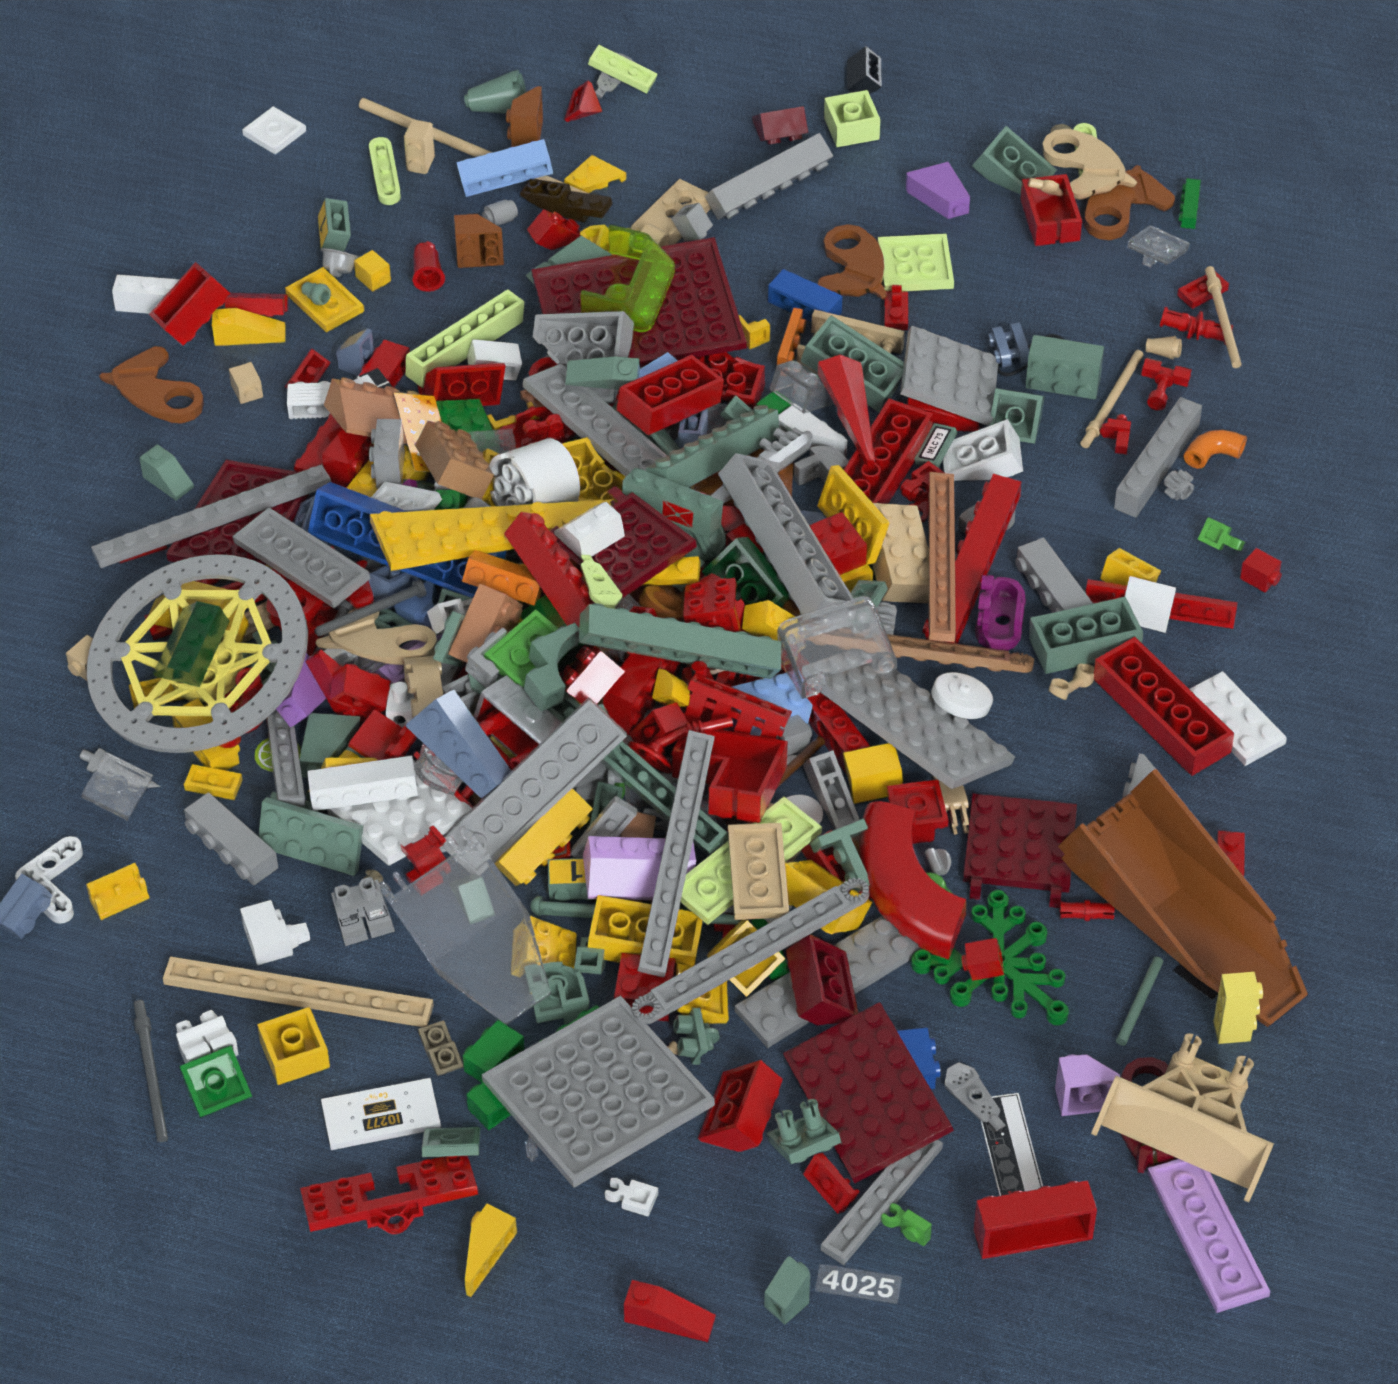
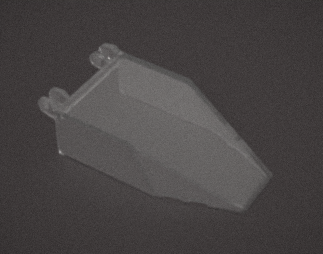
M462 826L459 828L460 834L467 840L468 845L460 849L455 839L450 835L447 836L446 840L455 851V854L408 886L396 871L393 873L394 880L401 886L402 890L393 895L391 888L383 880L379 883L380 891L437 974L507 1025L551 994V990L528 911L473 832Z

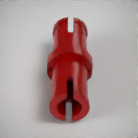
M1084 900V902L1060 901V919L1081 918L1084 921H1090V919L1114 920L1113 913L1115 912V907L1110 903H1090V900Z

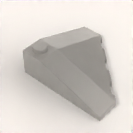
M624 311L535 315L533 338L548 349V355L557 365L562 364L567 368L568 361L614 356L628 358L632 344L634 322ZM589 387L606 403H615L618 390Z

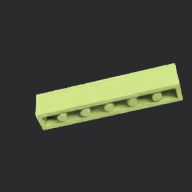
M507 289L406 355L405 375L420 387H424L426 373L432 369L456 366L467 359L472 339L494 341L522 323L524 301Z

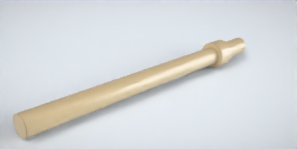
M1209 266L1205 269L1208 279L1206 285L1208 291L1212 293L1232 367L1239 368L1241 360L1221 294L1222 285L1220 279L1216 277L1214 267Z
M1136 350L1097 416L1088 424L1086 434L1080 443L1082 447L1089 448L1094 438L1099 436L1101 425L1142 359V351Z

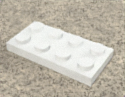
M1223 671L1190 688L1235 733L1232 753L1245 766L1286 744L1287 737Z

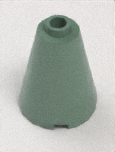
M514 70L468 89V94L464 95L466 107H470L473 112L507 114V109H511L512 100L526 93L523 76L519 73V70Z

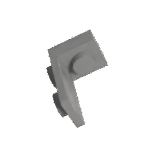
M504 628L500 629L497 633H490L480 648L474 647L467 655L468 662L465 671L485 688L496 682L499 670L492 661L484 658V654L506 636L507 630Z

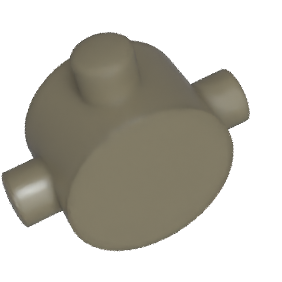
M366 870L367 875L364 879L368 877L373 878V880L378 879L381 887L382 875L376 870Z

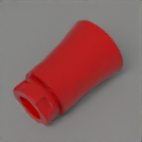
M431 242L418 243L414 248L413 284L421 291H435L442 287L445 282V275L441 268L438 251Z

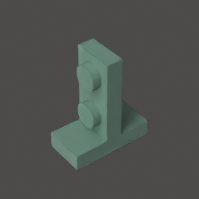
M864 819L821 835L810 843L814 853L833 846L835 860L841 864L845 872V881L860 878V880L867 882L868 886L870 885L868 874L851 839L868 829ZM852 888V890L854 889L858 893L862 891L859 888Z

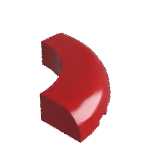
M727 352L696 357L724 379L722 400L730 402L736 395L751 409L761 400L765 387L764 365L748 362L739 357L734 358Z
M883 801L867 804L863 819L868 829L859 835L858 854L868 874L869 893L876 904V908L886 921H889L898 929V932L903 937L907 936L916 942L918 947L949 960L966 917V899L958 897L940 887L926 874L919 864L912 845L916 827V810Z

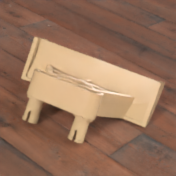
M1188 1033L1184 1036L1180 1050L1173 1054L1165 1074L1142 1087L1119 1076H1115L1092 1130V1135L1097 1136L1101 1125L1247 1188L1244 1201H1250L1274 1143L1248 1133L1246 1130L1240 1105L1248 1089L1247 1078L1254 1066L1250 1058H1248L1246 1065L1242 1066L1246 1056H1238L1232 1072L1226 1071L1196 1058V1053L1202 1041L1196 1035L1193 1044H1191L1190 1042L1194 1034Z

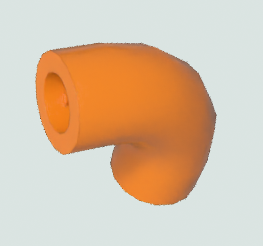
M1227 430L1208 431L1197 436L1191 442L1183 455L1184 460L1189 466L1199 469L1205 467L1209 458L1214 454H1225L1239 459L1244 451L1247 436Z

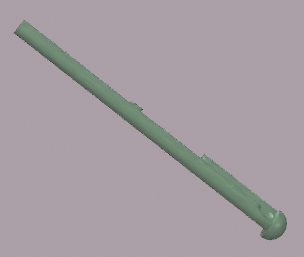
M537 896L531 901L530 908L536 916L552 915L593 918L595 905L543 901L542 896ZM721 914L711 923L737 925L740 920H735L733 914Z

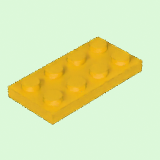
M840 465L831 466L817 507L827 518L843 512L867 544L866 563H876L890 522Z

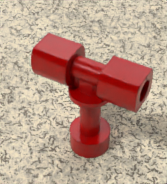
M1146 358L1141 376L1153 378L1157 384L1156 390L1149 394L1148 406L1153 410H1163L1168 401V396L1165 393L1166 388L1173 384L1188 387L1192 369L1177 365L1175 369L1162 367L1161 361Z

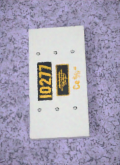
M431 1078L321 1099L331 1150L422 1133L425 1129L441 1128Z

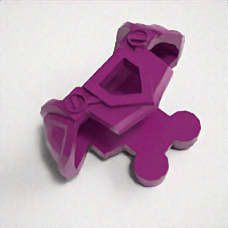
M982 575L981 590L986 592H981L979 597V612L975 624L976 638L978 643L984 647L1008 651L1013 649L1021 639L1026 603L1025 592L1021 584L1015 579L1008 577H997L994 579L993 575ZM999 616H1005L1009 618L1010 622L1006 625H1000L995 620Z

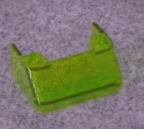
M610 225L608 228L609 253L638 259L639 263L629 285H611L605 295L582 290L581 312L624 311L634 322V331L646 332L655 323L675 273V262L649 234Z

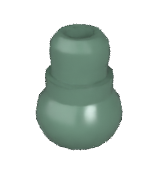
M305 282L301 287L302 294L306 295L316 305H324L330 299L331 291L325 284Z

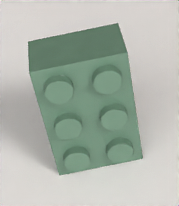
M1033 335L1028 356L1026 388L1096 400L1101 380L1104 346Z

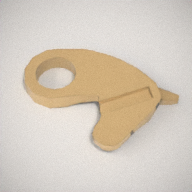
M1060 129L1046 135L1043 141V155L1045 160L1051 165L1062 168L1083 169L1082 175L1070 183L1075 199L1081 200L1096 194L1110 192L1117 185L1134 187L1137 184V181L1125 172V167L1118 155L1108 145L1092 135L1072 129ZM1060 143H1072L1078 149L1074 152L1063 154L1054 151L1053 147Z
M379 611L329 632V636L317 639L316 645L325 649H344L354 655L372 661L403 665V658L434 656L437 638L436 633L429 627L417 624L377 629L375 620L379 616ZM410 640H420L426 643L423 647L415 650H405L399 647L402 643Z

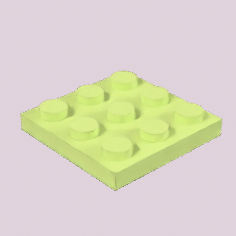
M947 234L878 237V244L884 257L883 286L885 291H892V285H902V291L954 289Z

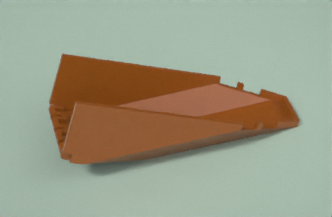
M1155 768L1130 792L1131 794L1118 801L1115 807H1110L1098 816L1096 821L1093 820L1086 826L1084 823L1079 825L1058 846L1065 854L1062 859L1071 871L1190 973L1216 992H1219L1222 974L1255 972L1256 980L1261 982L1263 988V998L1259 999L1260 1014L1256 1015V1019L1268 1027L1308 995L1297 967H1292L1285 950L1288 946L1286 940H1281L1274 921L1277 920L1276 916Z

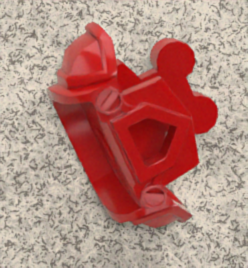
M531 406L528 410L515 415V423L505 425L498 430L497 441L504 452H508L547 438L555 439L561 444L571 441L576 433L562 422L559 414H553L546 407ZM534 415L540 417L537 420H530Z

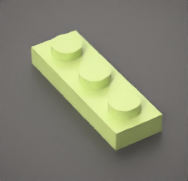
M598 45L588 62V65L645 93H648L657 78V73Z

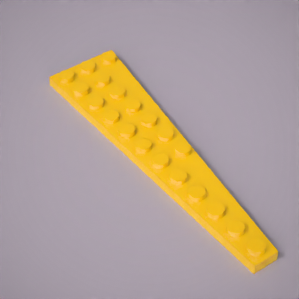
M614 499L544 504L535 502L527 505L396 513L383 511L379 514H370V523L391 571L470 557L474 550L489 554L514 549L504 535V532L520 512L539 514L544 519V524L548 530H551L555 526L562 527L603 502H607L611 506L610 502Z

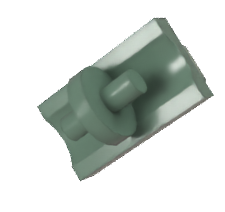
M692 1008L689 1015H677L673 1021L674 1032L686 1034L687 1037H681L678 1041V1056L690 1057L693 1065H700V1057L713 1050V1044L720 1039L718 1030L710 1028L708 1023L703 1024L701 1008Z

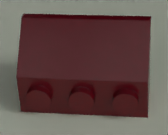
M811 934L786 950L792 979V989L797 1006L796 1011L800 1018L815 1025L841 1023L858 1014L846 951Z

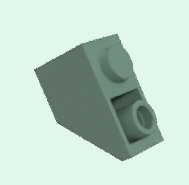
M787 1257L765 1291L764 1307L784 1325L809 1304L810 1272L802 1262H796L792 1257Z

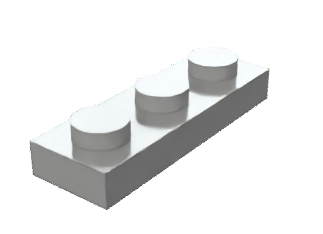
M614 796L573 845L570 855L575 858H583L588 836L618 837L637 815V808Z

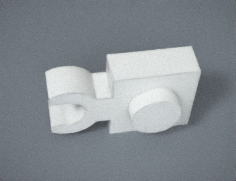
M611 1178L610 1187L618 1190L615 1192L606 1190L605 1199L610 1202L621 1200L622 1209L649 1217L658 1196V1188L635 1180H631L630 1185L627 1186L624 1185L622 1180Z

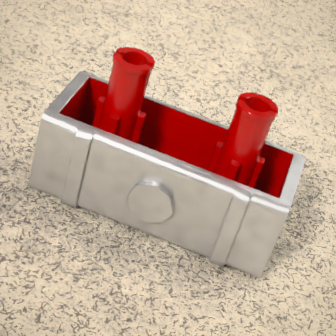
M507 675L481 692L473 716L487 737L492 735L516 756L510 759L512 770L562 723L547 709L540 711L524 691V688L516 684Z

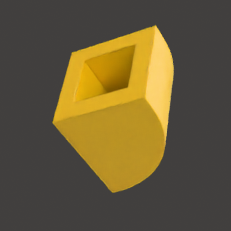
M658 669L652 698L665 706L675 702L678 703L679 707L688 706L690 691L686 682L666 670Z

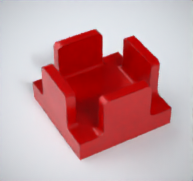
M938 779L887 786L889 803L916 810V827L912 844L932 842L935 838V829L948 827L949 820Z

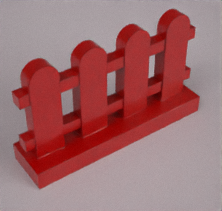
M697 673L692 677L688 686V690L693 691V693L690 692L689 704L685 712L686 720L690 724L693 721L697 723L701 718L704 707L714 710L710 721L731 716L738 720L734 732L750 735L752 727L755 726L762 729L761 737L776 739L777 736H783L785 729L780 727L785 728L792 714L791 710Z

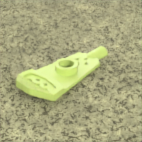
M581 555L583 560L581 569L589 589L590 598L595 603L615 609L622 599V593L602 566L593 561L591 555Z

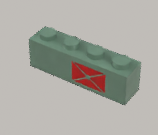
M636 467L623 479V494L627 496L633 492L679 527L710 538L721 526L723 501Z

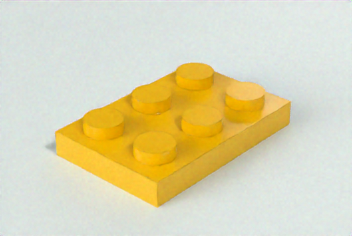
M324 267L285 287L288 297L326 333L364 312V305ZM305 282L327 285L331 291L329 301L321 306L314 304L311 299L302 294V285Z

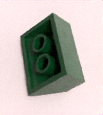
M749 537L736 538L702 570L705 576L712 573L720 578H735L736 600L742 599L745 605L770 600L779 607H782L791 599L784 583L779 580L776 570Z
M196 601L183 608L153 673L154 676L200 687L229 623L220 606Z

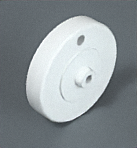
M951 672L938 676L931 691L932 697L938 706L954 716L965 719H977L986 716L993 703L992 693L986 685L976 678L962 673Z

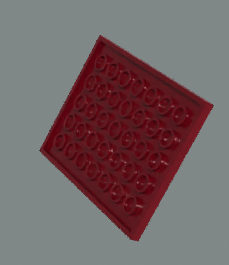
M715 237L531 269L542 314L624 311L634 322L632 344L628 358L639 359L640 368L666 353L671 354L676 360H681L690 355L702 357L747 348V341Z

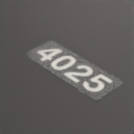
M820 1264L815 1291L898 1304L902 1277Z

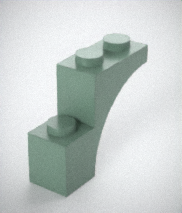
M576 623L566 627L562 626L555 632L546 636H539L531 642L529 659L536 668L526 674L524 691L540 711L563 702L566 686L559 675L557 665L568 651L578 646L579 627Z

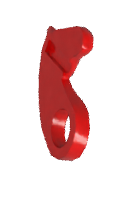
M365 560L355 562L364 569L367 566V561ZM289 580L287 583L295 592L299 602L305 604L303 611L306 622L309 623L316 616L324 602ZM369 581L345 599L354 608L360 609L373 603L374 597ZM267 599L266 611L268 619L273 625L281 627L278 612L271 601Z

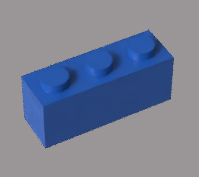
M785 269L768 285L769 303L791 313L793 308L803 309V318L812 322L814 310L835 315L842 313V295Z

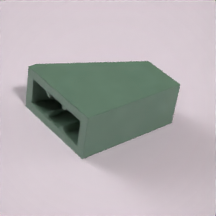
M309 714L299 760L302 777L308 778L307 771L321 769L325 758H338L348 747L350 740L361 727L360 716Z

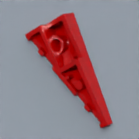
M843 355L819 361L818 376L837 407L839 419L866 466L874 465V452L861 362Z

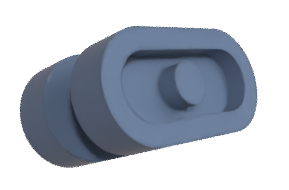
M1020 322L1010 324V331L1005 333L1001 326L991 328L988 340L990 347H995L993 354L1001 368L1012 366V358L1018 357L1020 364L1028 362L1029 349ZM1008 341L1013 342V349H1009L1007 344Z

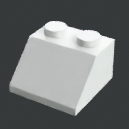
M607 502L594 506L554 531L555 535L580 558L581 555H591L592 557L625 536L621 515Z

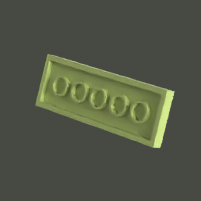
M785 797L766 810L760 823H750L782 824L785 862L822 833V826ZM729 841L687 873L680 902L706 924H710L733 905Z

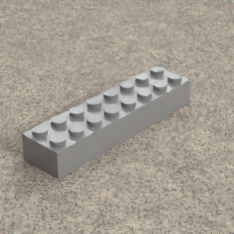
M735 453L718 475L723 481L724 488L732 496L734 505L745 518L746 525L754 533L756 542L766 553L767 560L778 573L779 580L787 588L789 597L796 603L801 617L807 622L840 627L858 608L848 588L771 462Z

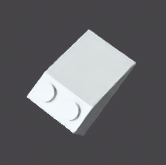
M1004 420L954 439L943 459L944 472L954 474V481L991 480L993 473L1009 477L1023 472L1019 436L1009 420Z

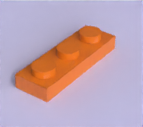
M793 308L777 356V373L786 375L789 366L794 364V350H797L798 345H800L801 336L799 335L804 333L806 327V319H803V309Z

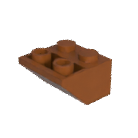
M478 214L454 215L458 268L504 265L502 228Z

